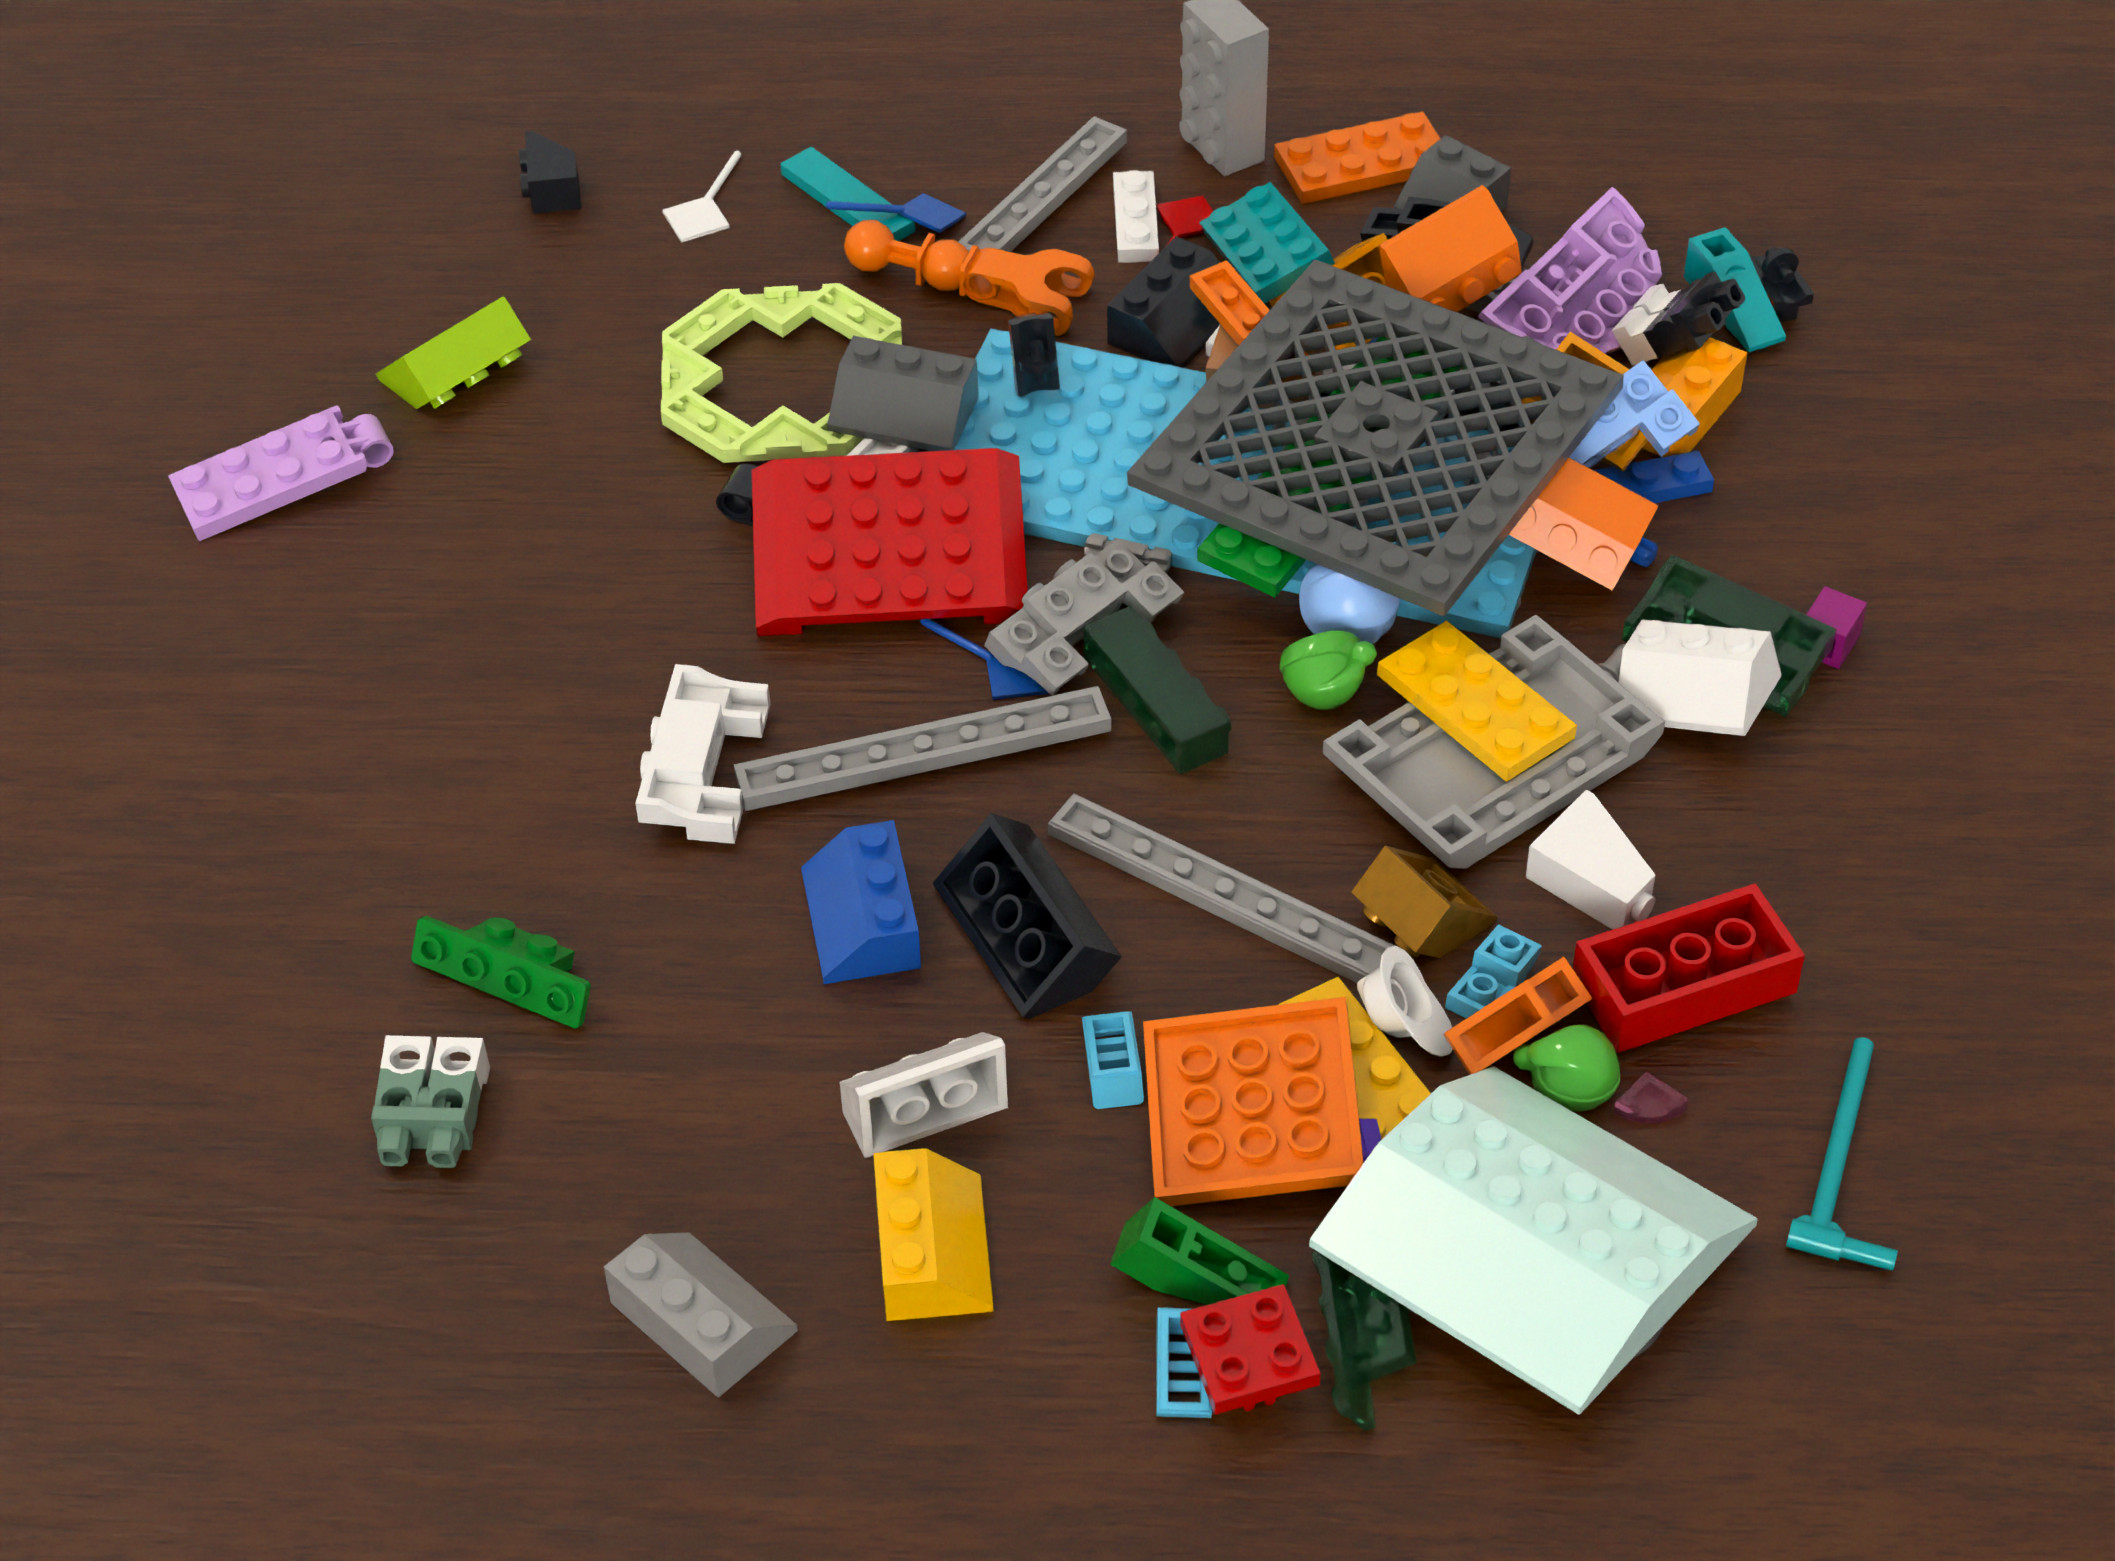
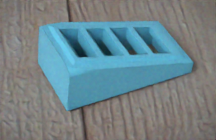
M1132 1011L1082 1017L1093 1106L1096 1109H1106L1141 1104L1144 1101L1143 1083ZM1122 1034L1125 1035V1036H1121V1037L1095 1039L1096 1037H1105V1036L1122 1035Z
M1158 1308L1156 1416L1212 1417V1407L1201 1378L1200 1381L1168 1380V1372L1198 1373L1194 1361H1169V1353L1191 1354L1187 1342H1169V1334L1184 1335L1180 1326V1312L1191 1310L1188 1308ZM1168 1392H1200V1402L1168 1401Z

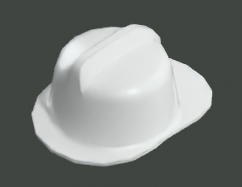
M1397 946L1386 948L1381 955L1380 967L1360 979L1357 983V990L1372 1022L1379 1030L1397 1038L1412 1036L1430 1054L1439 1057L1451 1054L1453 1049L1443 1036L1446 1031L1452 1028L1451 1022L1425 983L1415 961L1405 950Z

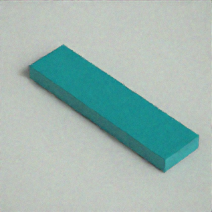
M812 146L780 163L781 175L825 207L828 201L892 205ZM829 209L852 227L862 220H877L891 230L896 241H900L915 232V222L897 213Z

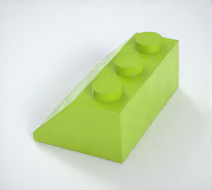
M502 296L402 356L375 375L381 383L415 409L428 402L435 409L456 396L452 390L454 386L464 382L467 388L489 376L485 368L497 361L502 368L522 356L518 347L530 341L531 338L506 298Z

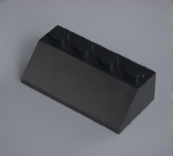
M990 813L933 882V885L1023 1018L1031 1019L1091 993L1122 958L1097 920L1027 824Z

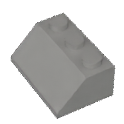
M689 1232L644 1234L604 1266L611 1304L718 1398L798 1331L795 1322Z

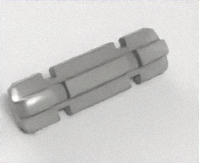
M1095 533L1090 534L1085 542L1084 556L1090 552L1095 556L1118 538L1109 541L1107 540L1108 536ZM1119 539L1145 566L1154 561L1165 573L1169 571L1172 561V552L1169 549L1154 547V550L1148 549L1149 545Z

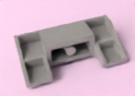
M1117 539L1095 556L1090 552L1078 562H1075L1073 559L1067 561L1058 569L1053 577L1054 579L1044 586L1042 583H1037L1029 589L1021 600L1024 604L1023 608L990 631L984 646L1002 665L1025 673L1053 696L1057 694L1061 686L1077 674L1081 676L1085 673L1089 665L1072 646L1117 614L1122 603L1130 607L1150 624L1154 621L1156 615L1172 603L1177 604L1181 600L1184 591L1154 561L1145 566Z

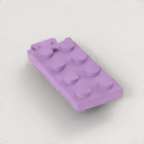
M336 405L168 475L198 542L367 471V466L375 468L386 464L392 458L394 450L378 418L372 414H362L349 422L343 423V415L339 406Z

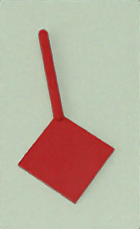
M1203 195L1156 205V210L1173 234L1167 245L1176 236L1181 238L1204 233L1199 222L1208 218L1213 212Z

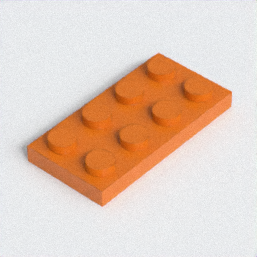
M1422 111L1274 144V158L1301 204H1307L1405 182L1408 180L1420 155L1441 138Z

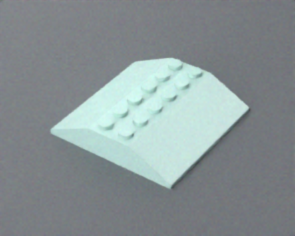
M1493 1066L1440 1085L1376 1145L1312 1235L1309 1247L1580 1415L1756 1227L1758 1218Z

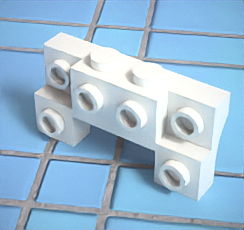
M675 664L661 716H654L652 720L650 734L651 751H644L641 759L640 773L642 782L635 803L639 823L686 827L687 839L735 844L744 809L742 790L712 786L725 735L762 738L771 705L768 684L733 681L711 674L699 666Z

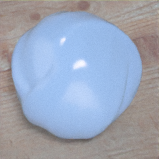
M1319 564L1310 568L1306 573L1299 592L1301 615L1313 634L1332 630L1351 632L1359 638L1360 642L1367 641L1371 644L1377 642L1393 626L1400 605V598Z

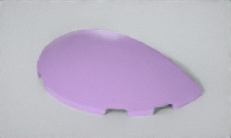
M1611 187L1567 230L1564 236L1529 270H1524L1478 317L1486 324L1521 337L1527 335L1540 344L1553 349H1557L1569 332L1574 333L1606 355L1622 349L1612 332L1613 328L1629 310L1633 309V306L1650 287L1656 285L1662 276L1657 250L1648 248L1641 234L1645 226L1644 222L1628 201L1614 187Z

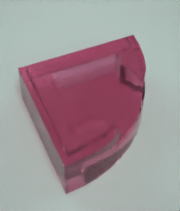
M1646 1072L1615 1102L1614 1113L1625 1119L1640 1123L1665 1122L1686 1111L1688 1098L1649 1072Z

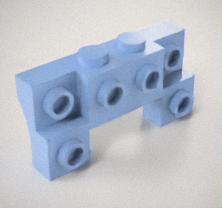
M1644 360L1623 374V389L1573 451L1570 458L1590 468L1637 435L1639 430L1658 454L1663 456L1668 452L1672 444L1685 435L1690 437L1697 432L1700 425L1698 420L1673 389L1668 392Z

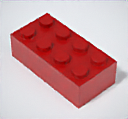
M1754 883L1577 941L1572 969L1593 998L1586 1005L1609 1041L1613 1044L1615 1051L1619 1053L1797 993L1805 954L1757 884Z

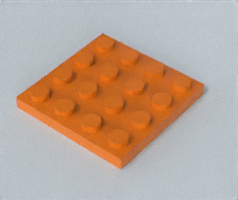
M1346 997L1143 1021L1154 1197L1169 1206H1180L1349 1185L1364 1162Z

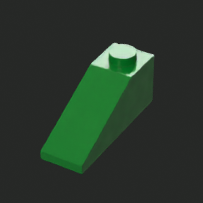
M1156 1197L1125 1222L1110 1265L1155 1291L1205 1305L1282 1284L1286 1287L1289 1278L1288 1274Z

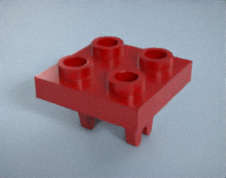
M1284 1284L1180 1312V1326L1215 1415L1241 1407L1245 1411H1251L1254 1409L1255 1403L1262 1401L1265 1402V1405L1269 1406L1275 1403L1277 1397L1320 1385L1321 1373Z

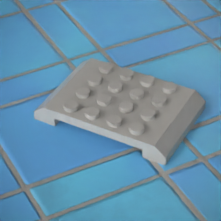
M1537 615L1532 616L1502 634L1500 648L1489 655L1577 724L1575 739L1508 782L1498 776L1410 702L1370 726H1367L1359 719L1323 741V754L1449 868L1466 869L1575 801L1585 790L1591 791L1644 758L1663 734L1665 721Z

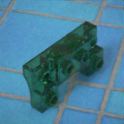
M1672 554L1659 570L1646 595L1625 619L1622 640L1628 642L1641 620H1659L1672 623L1770 631L1782 676L1765 702L1764 707L1787 717L1808 690L1811 675L1833 649L1837 629Z

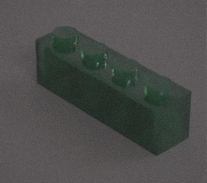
M1129 606L1083 626L1084 659L1180 775L1228 753L1229 732L1232 726L1227 712L1223 707L1216 706L1206 695L1201 681L1197 677H1191L1181 665L1177 653L1172 648H1166L1157 637L1153 625L1148 620L1143 621L1132 606Z

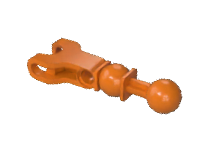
M862 220L851 227L846 234L843 246L850 263L863 272H877L889 263H894L915 269L917 286H922L926 280L929 285L939 291H955L959 289L960 296L965 297L967 295L974 301L1011 311L1015 316L1031 313L1038 315L1046 314L1047 312L1054 313L1058 317H1053L1055 336L1064 334L1073 321L1072 305L1067 297H1081L1086 294L1095 278L1094 269L1089 260L1066 251L1049 249L1032 255H1021L995 248L979 249V246L973 245L970 251H968L966 246L954 239H940L935 242V234L931 233L927 235L920 247L896 241L891 230L877 220ZM1064 272H1073L1080 278L1064 274Z

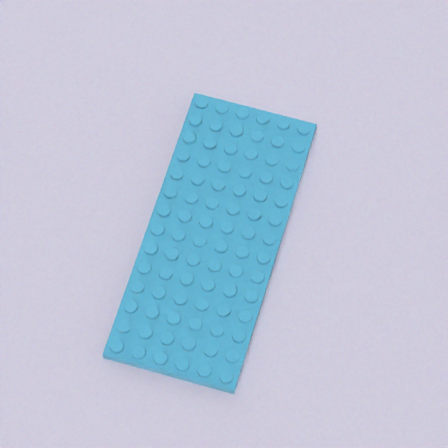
M990 329L975 358L977 359L979 398L954 450L998 448L1019 456L1024 534L1085 547V542L1090 534L1108 536L1107 540L1113 541L1114 538L1149 545L1148 549L1154 550V547L1169 549L1172 552L1171 566L1237 580L1197 561V548L1219 524L1218 522L1128 485L1127 479L1128 470L1206 383V373L1056 342L1060 389L1038 390L1018 397L1015 392L1009 332ZM1248 407L1245 409L1243 413L1249 412ZM1273 425L1265 426L1266 431L1274 430ZM1254 428L1234 432V435L1239 437L1254 434L1256 430ZM1487 430L1468 432L1469 438L1489 434ZM1223 435L1219 440H1224L1225 436ZM1456 435L1437 438L1436 440L1440 444L1458 439ZM1424 441V443L1420 447L1427 446L1426 442ZM1282 446L1273 447L1272 449L1275 453L1282 451L1283 448ZM1514 447L1507 448L1509 453L1513 450ZM1262 450L1241 454L1242 459L1264 455ZM1231 456L1212 459L1210 463L1214 465L1233 460ZM1465 456L1444 460L1446 466L1467 462ZM1434 463L1413 466L1415 472L1433 469L1435 465ZM1403 469L1397 475H1403ZM1262 473L1248 475L1249 480H1257ZM1463 480L1453 482L1455 488L1465 486ZM1442 485L1422 488L1423 494L1444 490ZM1411 491L1391 494L1390 497L1392 500L1412 497ZM1380 498L1368 499V504L1360 505V507L1381 503ZM1469 503L1462 504L1464 510L1469 505ZM1451 507L1430 511L1432 517L1453 513ZM1419 513L1398 517L1400 523L1421 519ZM1386 519L1366 524L1368 529L1388 526L1389 522ZM1446 532L1439 533L1440 539H1442ZM1508 535L1445 616H1441L1401 598L1397 616L1438 625L1448 621L1460 630L1501 638L1502 634L1511 629L1518 601L1523 594L1537 550ZM1428 536L1407 539L1409 546L1430 542ZM1306 560L1282 591L1299 594L1304 576L1310 568L1317 564Z

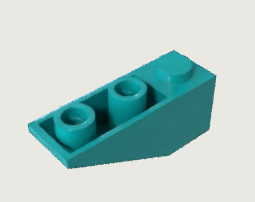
M1724 227L1689 238L1683 278L1691 284L1696 279H1702L1705 274L1716 271L1721 282L1735 279L1745 295V301L1739 308L1733 309L1726 317L1724 324L1748 352H1752L1785 341V332L1748 252L1729 230Z

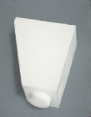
M1585 790L1529 846L1526 878L1612 930L1635 923V921L1644 920L1651 913L1655 904V897L1652 896L1655 873L1595 794Z

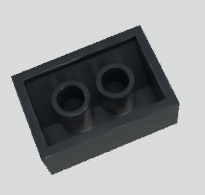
M1176 236L1107 304V344L1147 361L1185 368L1206 346L1207 340L1220 325L1190 289V275L1220 263L1213 252Z

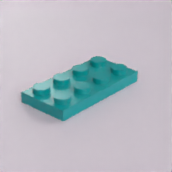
M1271 182L1251 189L1241 199L1228 206L1214 210L1208 218L1199 222L1206 237L1264 304L1286 292L1314 260L1329 265L1335 264L1328 248Z

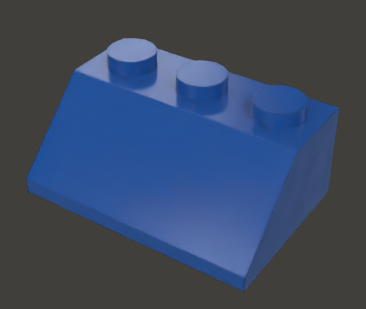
M894 820L845 828L801 867L823 983L829 984L921 968L919 930Z

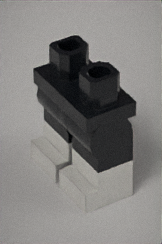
M1716 271L1705 274L1702 279H1696L1685 289L1668 293L1664 284L1655 285L1645 292L1633 306V309L1629 310L1613 328L1612 332L1632 365H1636L1642 360L1646 362L1683 350L1686 345L1689 351L1700 349L1714 332L1722 328L1726 317L1733 309L1739 308L1745 301V295L1735 279L1721 282Z

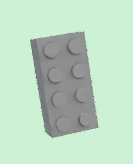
M1190 0L1184 2L1183 21L1180 25L1183 36V54L1180 57L1182 68V88L1180 89L1182 120L1179 123V128L1183 139L1187 143H1191L1203 155L1205 161L1208 164H1212L1225 177L1265 161L1269 28L1239 0Z

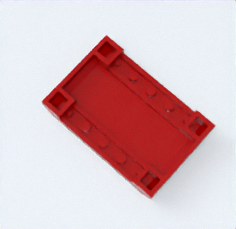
M998 448L830 456L773 459L752 469L757 636L803 634V625L984 616V624H1000L1023 608L1024 604L1021 600L1027 593L1028 588L1018 455Z

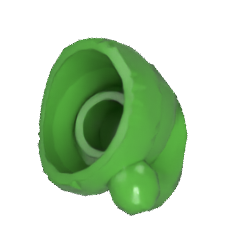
M1332 630L1308 636L1286 647L1281 655L1279 667L1288 689L1301 703L1314 709L1330 710L1341 706L1354 695L1363 681L1366 666L1372 664L1377 656V652L1373 644L1367 641L1360 642L1359 638L1351 632Z
M1587 1025L1565 1027L1532 1044L1521 1045L1513 1053V1063L1519 1069L1530 1071L1532 1084L1536 1091L1574 1112L1594 1109L1605 1103L1614 1095L1620 1085V1063L1613 1044L1603 1032Z

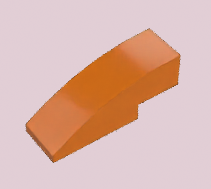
M1562 957L1446 1031L1443 1036L1469 1075L1484 1070L1593 998L1566 958Z

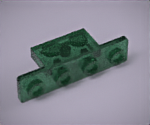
M1313 1249L1312 1258L1320 1274L1322 1293L1318 1298L1319 1306L1327 1320L1329 1339L1325 1341V1349L1334 1369L1336 1383L1332 1387V1398L1338 1412L1343 1417H1348L1361 1429L1367 1431L1376 1427L1369 1382L1417 1363L1408 1308L1361 1278L1353 1277V1273Z

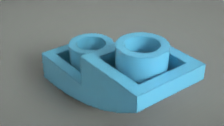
M1498 924L1474 952L1472 966L1447 994L1445 1008L1467 1019L1525 980L1541 953L1542 945Z

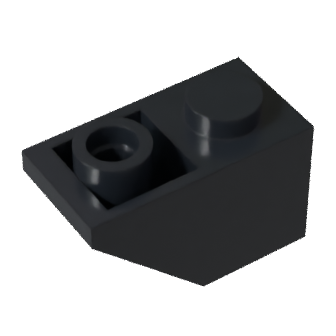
M534 131L525 132L526 148L519 149L522 172L520 174L523 198H531L533 214L581 209L580 183L575 152Z

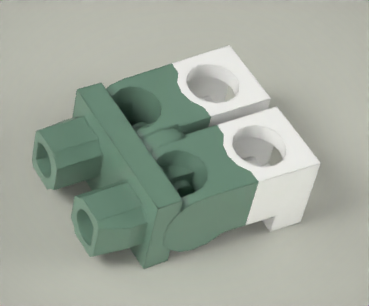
M385 1036L375 1106H373L371 1115L381 1164L384 1166H403L408 1163L410 1149L415 1148L426 1149L428 1164L439 1168H454L461 1151L472 1149L474 1138L472 1132L477 1121L480 1094L483 1084H487L490 1071L483 1038L437 1037L434 1049L431 1037ZM407 1050L415 1051L420 1055V1059H400L399 1053ZM464 1052L471 1057V1060L451 1061L449 1054Z

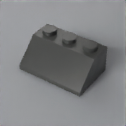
M853 336L838 366L827 424L828 431L929 451L954 450L979 398L977 359Z

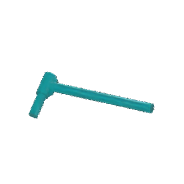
M1859 1037L1853 1043L1811 1215L1793 1218L1786 1247L1838 1261L1842 1257L1893 1271L1898 1250L1846 1237V1232H1843L1837 1223L1831 1222L1874 1049V1043L1870 1039Z

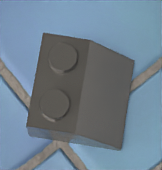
M1445 135L1420 155L1394 208L1403 209L1409 197L1428 198L1452 203L1483 185L1490 192L1499 210L1503 211L1508 206L1511 167Z

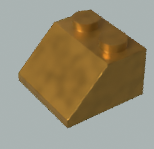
M1384 846L1351 891L1364 904L1362 912L1374 923L1382 927L1388 926L1397 935L1394 938V942L1414 957L1423 954L1441 958L1492 926L1498 919L1487 906L1434 858L1389 846Z

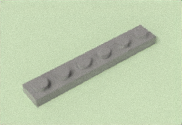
M1094 116L958 242L966 246L968 251H970L973 245L979 246V249L995 248L1011 252L1127 143V130Z

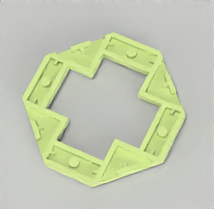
M841 283L822 284V288L819 291L798 292V285L764 287V294L747 295L740 293V288L722 289L662 331V425L723 463L847 456L864 438L828 431L829 413L813 424L782 405L754 427H751L702 397L723 381L722 368L703 357V355L752 320L783 338L811 317L849 339H852L853 336L902 345L901 318Z

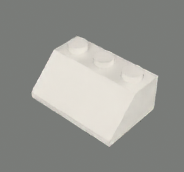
M1641 620L1623 648L1618 683L1665 721L1664 727L1746 736L1782 675L1770 631L1672 623L1659 620Z
M981 1032L967 1038L952 1040L947 1045L921 1054L908 1055L898 1062L872 1071H863L857 1073L852 1078L841 1081L840 1091L843 1114L864 1158L873 1156V1153L885 1152L1008 1108L1006 1054L1003 1040L1000 1037Z

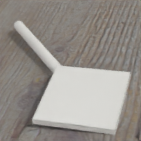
M740 151L733 153L705 197L662 210L681 243L729 228L728 222L713 198L740 159Z

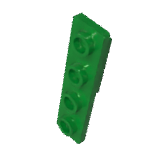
M423 916L417 920L411 954L413 963L574 1029L584 1024L591 984L588 980L567 972L572 969L575 951L558 945L557 940L553 937L528 933L516 928L514 922L499 917L489 918L466 931L429 916Z

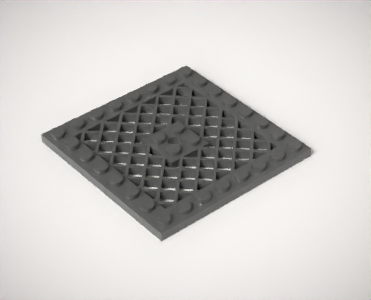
M1314 260L1128 470V485L1441 616H1445L1623 389L1624 375ZM1343 322L1348 324V326L1329 330L1327 325ZM1385 336L1386 339L1385 341L1366 344L1365 340L1378 338ZM1354 342L1356 345L1339 350L1335 349L1336 345ZM1325 349L1323 353L1305 356L1304 353L1310 350ZM1419 351L1424 353L1422 356L1407 359L1403 356V354ZM1393 357L1394 360L1376 365L1373 363V360ZM1362 363L1364 366L1345 371L1342 366ZM1462 366L1463 369L1445 374L1442 369ZM1331 368L1333 371L1330 374L1314 377L1311 373ZM1430 371L1432 373L1430 377L1415 380L1411 376ZM1300 374L1303 378L1282 383L1281 378ZM1399 377L1402 382L1384 386L1381 384V381ZM1494 381H1501L1502 383L1500 386L1485 389L1481 385ZM1356 386L1351 392L1350 387ZM1469 386L1471 388L1470 392L1454 395L1450 391ZM1338 389L1341 392V394L1332 395L1322 398L1319 395V393L1328 392ZM1438 392L1441 396L1424 401L1420 399V396ZM1307 395L1310 397V400L1291 404L1288 400ZM1539 395L1541 397V401L1522 404L1521 401L1524 398ZM1278 401L1280 405L1259 410L1257 406ZM1508 401L1511 405L1510 407L1491 410L1490 405ZM1248 407L1249 412L1243 413L1245 409ZM1479 408L1480 413L1460 416L1459 411ZM1333 413L1328 419L1327 414ZM1448 413L1449 419L1439 420V415ZM1315 416L1318 419L1316 422L1301 425L1296 423V420ZM1536 419V421L1531 425L1529 420ZM1284 422L1287 425L1285 428L1270 431L1265 429V426ZM1514 423L1519 424L1520 428L1500 432L1498 427ZM1373 427L1384 428L1377 430L1374 433L1367 431L1368 429ZM1254 428L1256 430L1254 434L1239 437L1234 435V432ZM1488 430L1489 434L1471 438L1468 436V432ZM1223 435L1225 436L1224 440H1219ZM1456 435L1458 439L1440 444L1436 440L1437 438ZM1315 439V445L1305 447L1304 441ZM1425 441L1427 446L1420 447ZM1293 444L1295 449L1275 453L1272 449L1273 447ZM1514 447L1513 450L1509 453L1507 448ZM1262 450L1264 454L1242 459L1241 456L1243 453ZM1495 450L1498 455L1479 460L1476 454ZM1231 456L1233 460L1214 465L1210 463L1212 459ZM1465 456L1467 462L1446 466L1444 460ZM1330 459L1333 461V465L1312 468L1311 463ZM1434 463L1435 465L1433 469L1415 472L1413 466ZM1301 465L1303 470L1282 475L1280 469ZM1403 469L1404 474L1397 475ZM1270 471L1271 477L1249 480L1248 475ZM1371 475L1373 479L1372 481L1352 484L1350 480ZM1492 475V476L1489 478V480L1486 481L1485 476ZM1472 478L1475 482L1473 485L1455 488L1453 482ZM1340 481L1342 486L1326 490H1320L1319 485ZM1442 485L1444 489L1423 494L1422 488ZM1309 487L1310 493L1288 496L1287 491ZM1411 491L1412 497L1392 500L1390 497L1391 494ZM1376 497L1380 498L1381 503L1361 507L1358 502ZM1348 503L1350 508L1328 513L1327 507ZM1469 503V505L1464 510L1462 504ZM1451 507L1453 512L1432 517L1430 511ZM1416 513L1420 514L1421 519L1400 523L1398 518ZM1386 519L1389 522L1388 526L1368 529L1366 524ZM1446 532L1442 539H1440L1439 533ZM1428 536L1430 541L1409 546L1407 539Z

